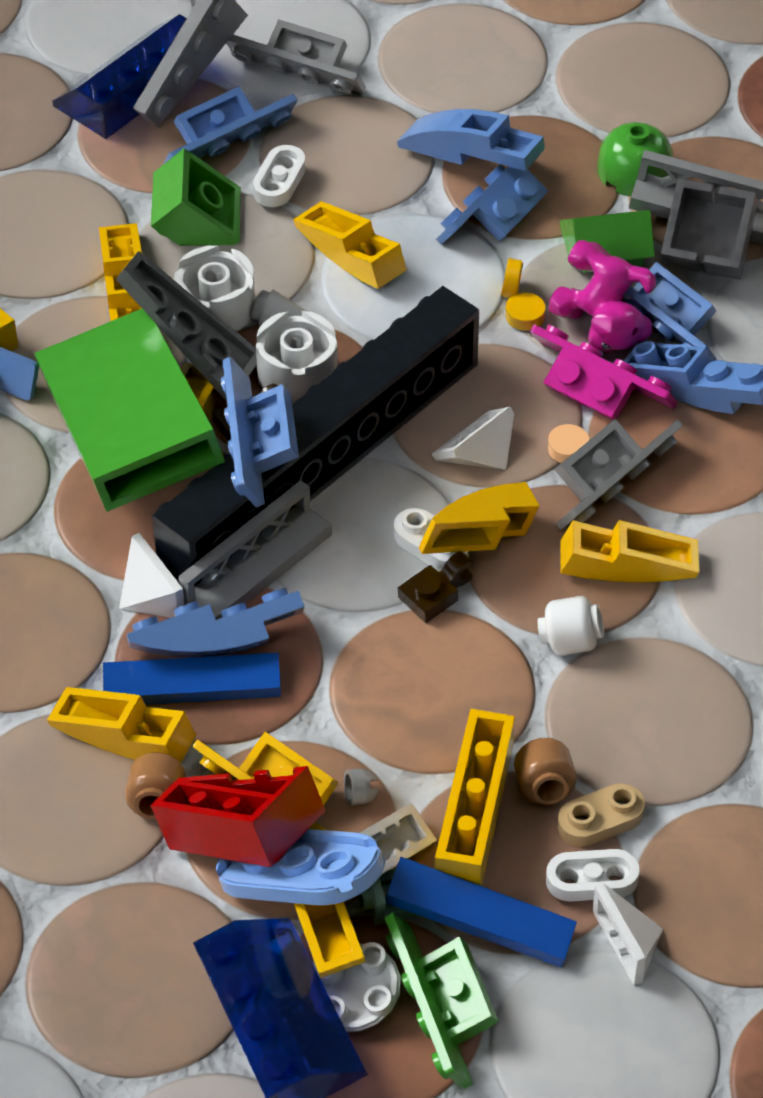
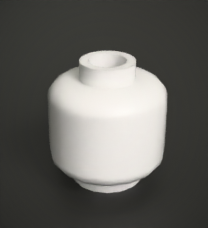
M585 596L550 601L545 609V617L538 618V632L541 643H549L552 651L559 656L594 650L598 639L604 638L603 619L599 605H592Z

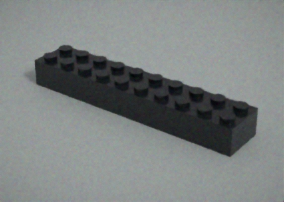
M441 286L430 296L422 298L418 305L404 317L397 318L376 339L369 340L347 362L340 363L333 373L319 384L312 385L305 395L292 404L299 457L261 473L264 505L256 508L246 496H240L237 493L231 479V473L235 471L234 461L229 453L223 456L224 463L212 467L201 477L193 479L186 489L171 501L161 504L152 515L156 555L179 583V576L300 480L310 487L311 502L478 365L479 309L445 286ZM202 578L199 581H197L194 585H198Z

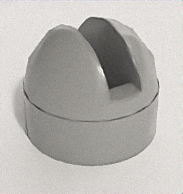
M348 769L345 771L343 780L344 794L349 806L364 805L376 798L379 789H371L370 782L378 781V779L371 771L367 769Z

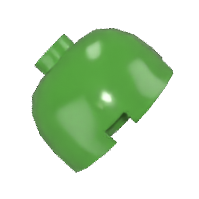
M625 123L612 129L602 141L599 151L597 173L601 182L606 186V181H608L611 185L616 186L617 193L632 196L644 150L673 157V150L666 135L658 128L647 123ZM648 166L647 174L661 178L668 176L664 169Z

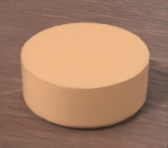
M559 425L548 436V453L552 459L563 463L589 441V435L583 428L577 425Z

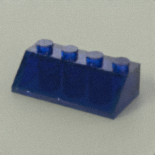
M178 14L155 26L52 100L53 107L104 139H107L140 115L133 107L187 18Z
M290 918L234 920L193 942L265 1098H326L368 1075Z

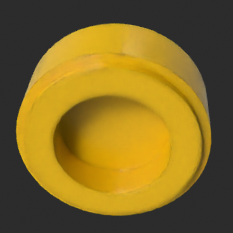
M508 258L501 297L510 298L518 293L523 268L522 260Z
M528 292L517 293L511 296L506 302V321L513 328L523 331L531 330L533 325L541 326L545 320V303L543 299L536 294Z

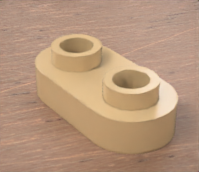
M618 783L565 803L559 811L558 833L566 843L572 846L587 847L632 830L643 819L644 797L634 786ZM617 801H624L627 804H618ZM582 815L588 819L578 820L575 817Z

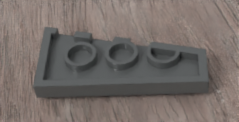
M140 251L135 254L116 278L120 285L226 401L227 397L221 386V377L224 376L223 359L231 356L249 377L257 365L256 348Z

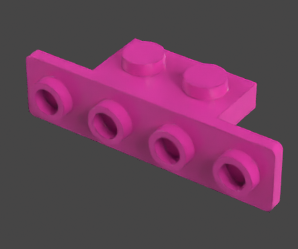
M533 325L531 328V334L540 343L560 352L543 382L546 387L611 420L618 418L633 389L671 409H675L678 401L670 393L672 387L654 376H650L647 381L635 375L637 369L620 359H616L613 364L601 358L603 353L586 342H582L580 346H577L567 341L569 336L554 326L548 325L546 330L537 325Z

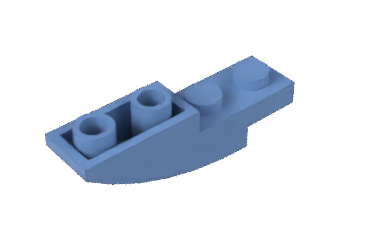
M454 109L426 115L416 120L397 141L399 148L460 165L470 156L523 171H526L545 150L543 136L511 128L509 115L475 109Z
M651 341L638 343L624 360V362L637 369L635 375L647 381L650 376L664 381L672 387L670 393L677 401L695 407L735 414L743 403L763 405V365L725 362L723 360L715 361L710 359L706 347L654 343Z
M282 588L262 596L263 603L247 609L246 604L241 603L221 611L223 618L216 620L210 604L200 607L198 601L176 608L173 610L175 617L159 622L157 616L133 624L134 631L127 634V642L132 649L172 657H207L241 652L268 644L269 635L265 626L300 614L305 606L299 590L288 594L287 589Z

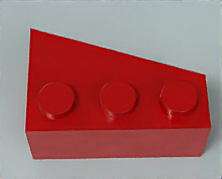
M308 766L295 767L292 771L293 775L271 777L269 770H259L253 774L254 779L233 781L230 773L178 778L150 805L170 850L265 867H272L280 861L288 849L326 811Z

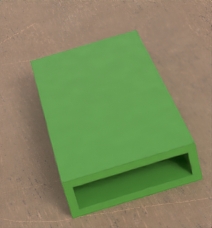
M143 309L134 311L34 353L46 384L106 512L225 462L208 418L158 326Z

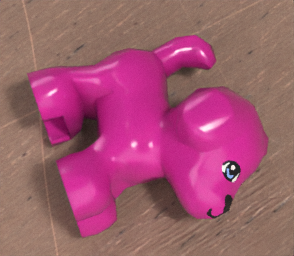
M577 241L569 253L568 262L577 269L593 271L594 275L583 290L569 289L563 286L558 287L550 298L549 311L556 316L568 317L570 319L580 318L583 311L590 314L593 318L591 319L592 325L588 334V342L599 349L603 355L613 350H624L634 346L636 343L644 342L651 336L653 331L651 319L643 315L636 307L622 302V299L633 282H640L647 294L652 293L656 287L655 275L647 268L633 266L620 257L610 255L596 242Z

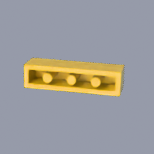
M470 708L435 855L436 870L480 886L483 885L512 756L515 716Z

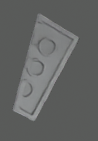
M235 0L197 1L133 107L147 122L158 128L161 126L247 18L248 14Z

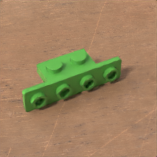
M392 912L385 916L390 933L386 935V940L395 957L402 961L405 972L401 974L402 982L410 996L417 1000L421 1010L416 1014L419 1026L424 1034L433 1041L436 1052L432 1054L433 1063L445 1080L450 1078L465 1089L471 1086L473 1082L458 1045L499 1022L469 946L461 937H458L423 957L413 929Z

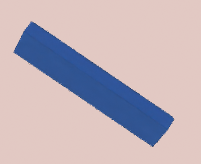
M279 653L104 662L103 691L141 695L145 705L281 697Z
M401 856L385 897L386 903L560 968L565 961L577 923L575 920Z

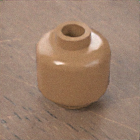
M554 738L531 740L523 745L515 756L514 769L521 793L529 801L541 805H551L562 801L574 790L577 781L575 767L569 749L561 741Z
M158 752L147 753L138 757L130 766L126 784L125 799L129 808L135 814L145 819L156 820L150 805L178 778L187 777L182 764L172 756Z

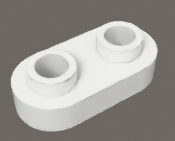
M281 145L273 148L268 153L253 180L254 198L259 204L266 207H279L291 199L306 170L305 154L300 148L293 145Z
M410 508L399 513L394 521V539L396 543L426 564L441 571L446 561L456 552L421 554L419 550V545L434 515L419 508ZM469 551L463 552L469 557Z
M620 849L561 853L550 860L546 871V886L549 892L557 899L568 902L594 900L595 886L602 883L623 898L630 895L636 889L639 879V864L636 858L629 852ZM618 876L622 880L612 881L609 879V877ZM571 879L576 883H565L563 880Z

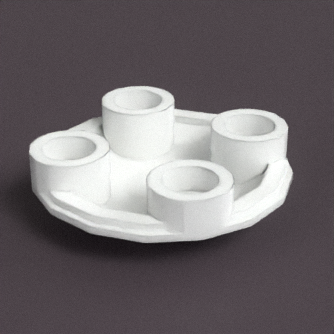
M378 943L360 944L366 962L320 978L316 965L313 962V975L309 983L308 998L314 1014L326 1026L342 1032L363 1031L379 1024L393 1010L400 996L401 976L395 961Z

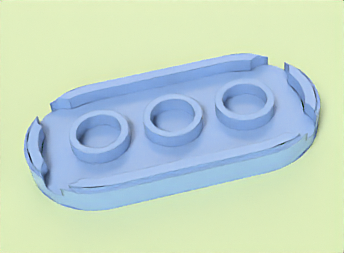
M308 829L288 849L282 859L272 867L219 858L216 864V871L223 890L232 897L308 905H332L349 900L371 887L382 874L385 860L376 841L369 835L355 832Z

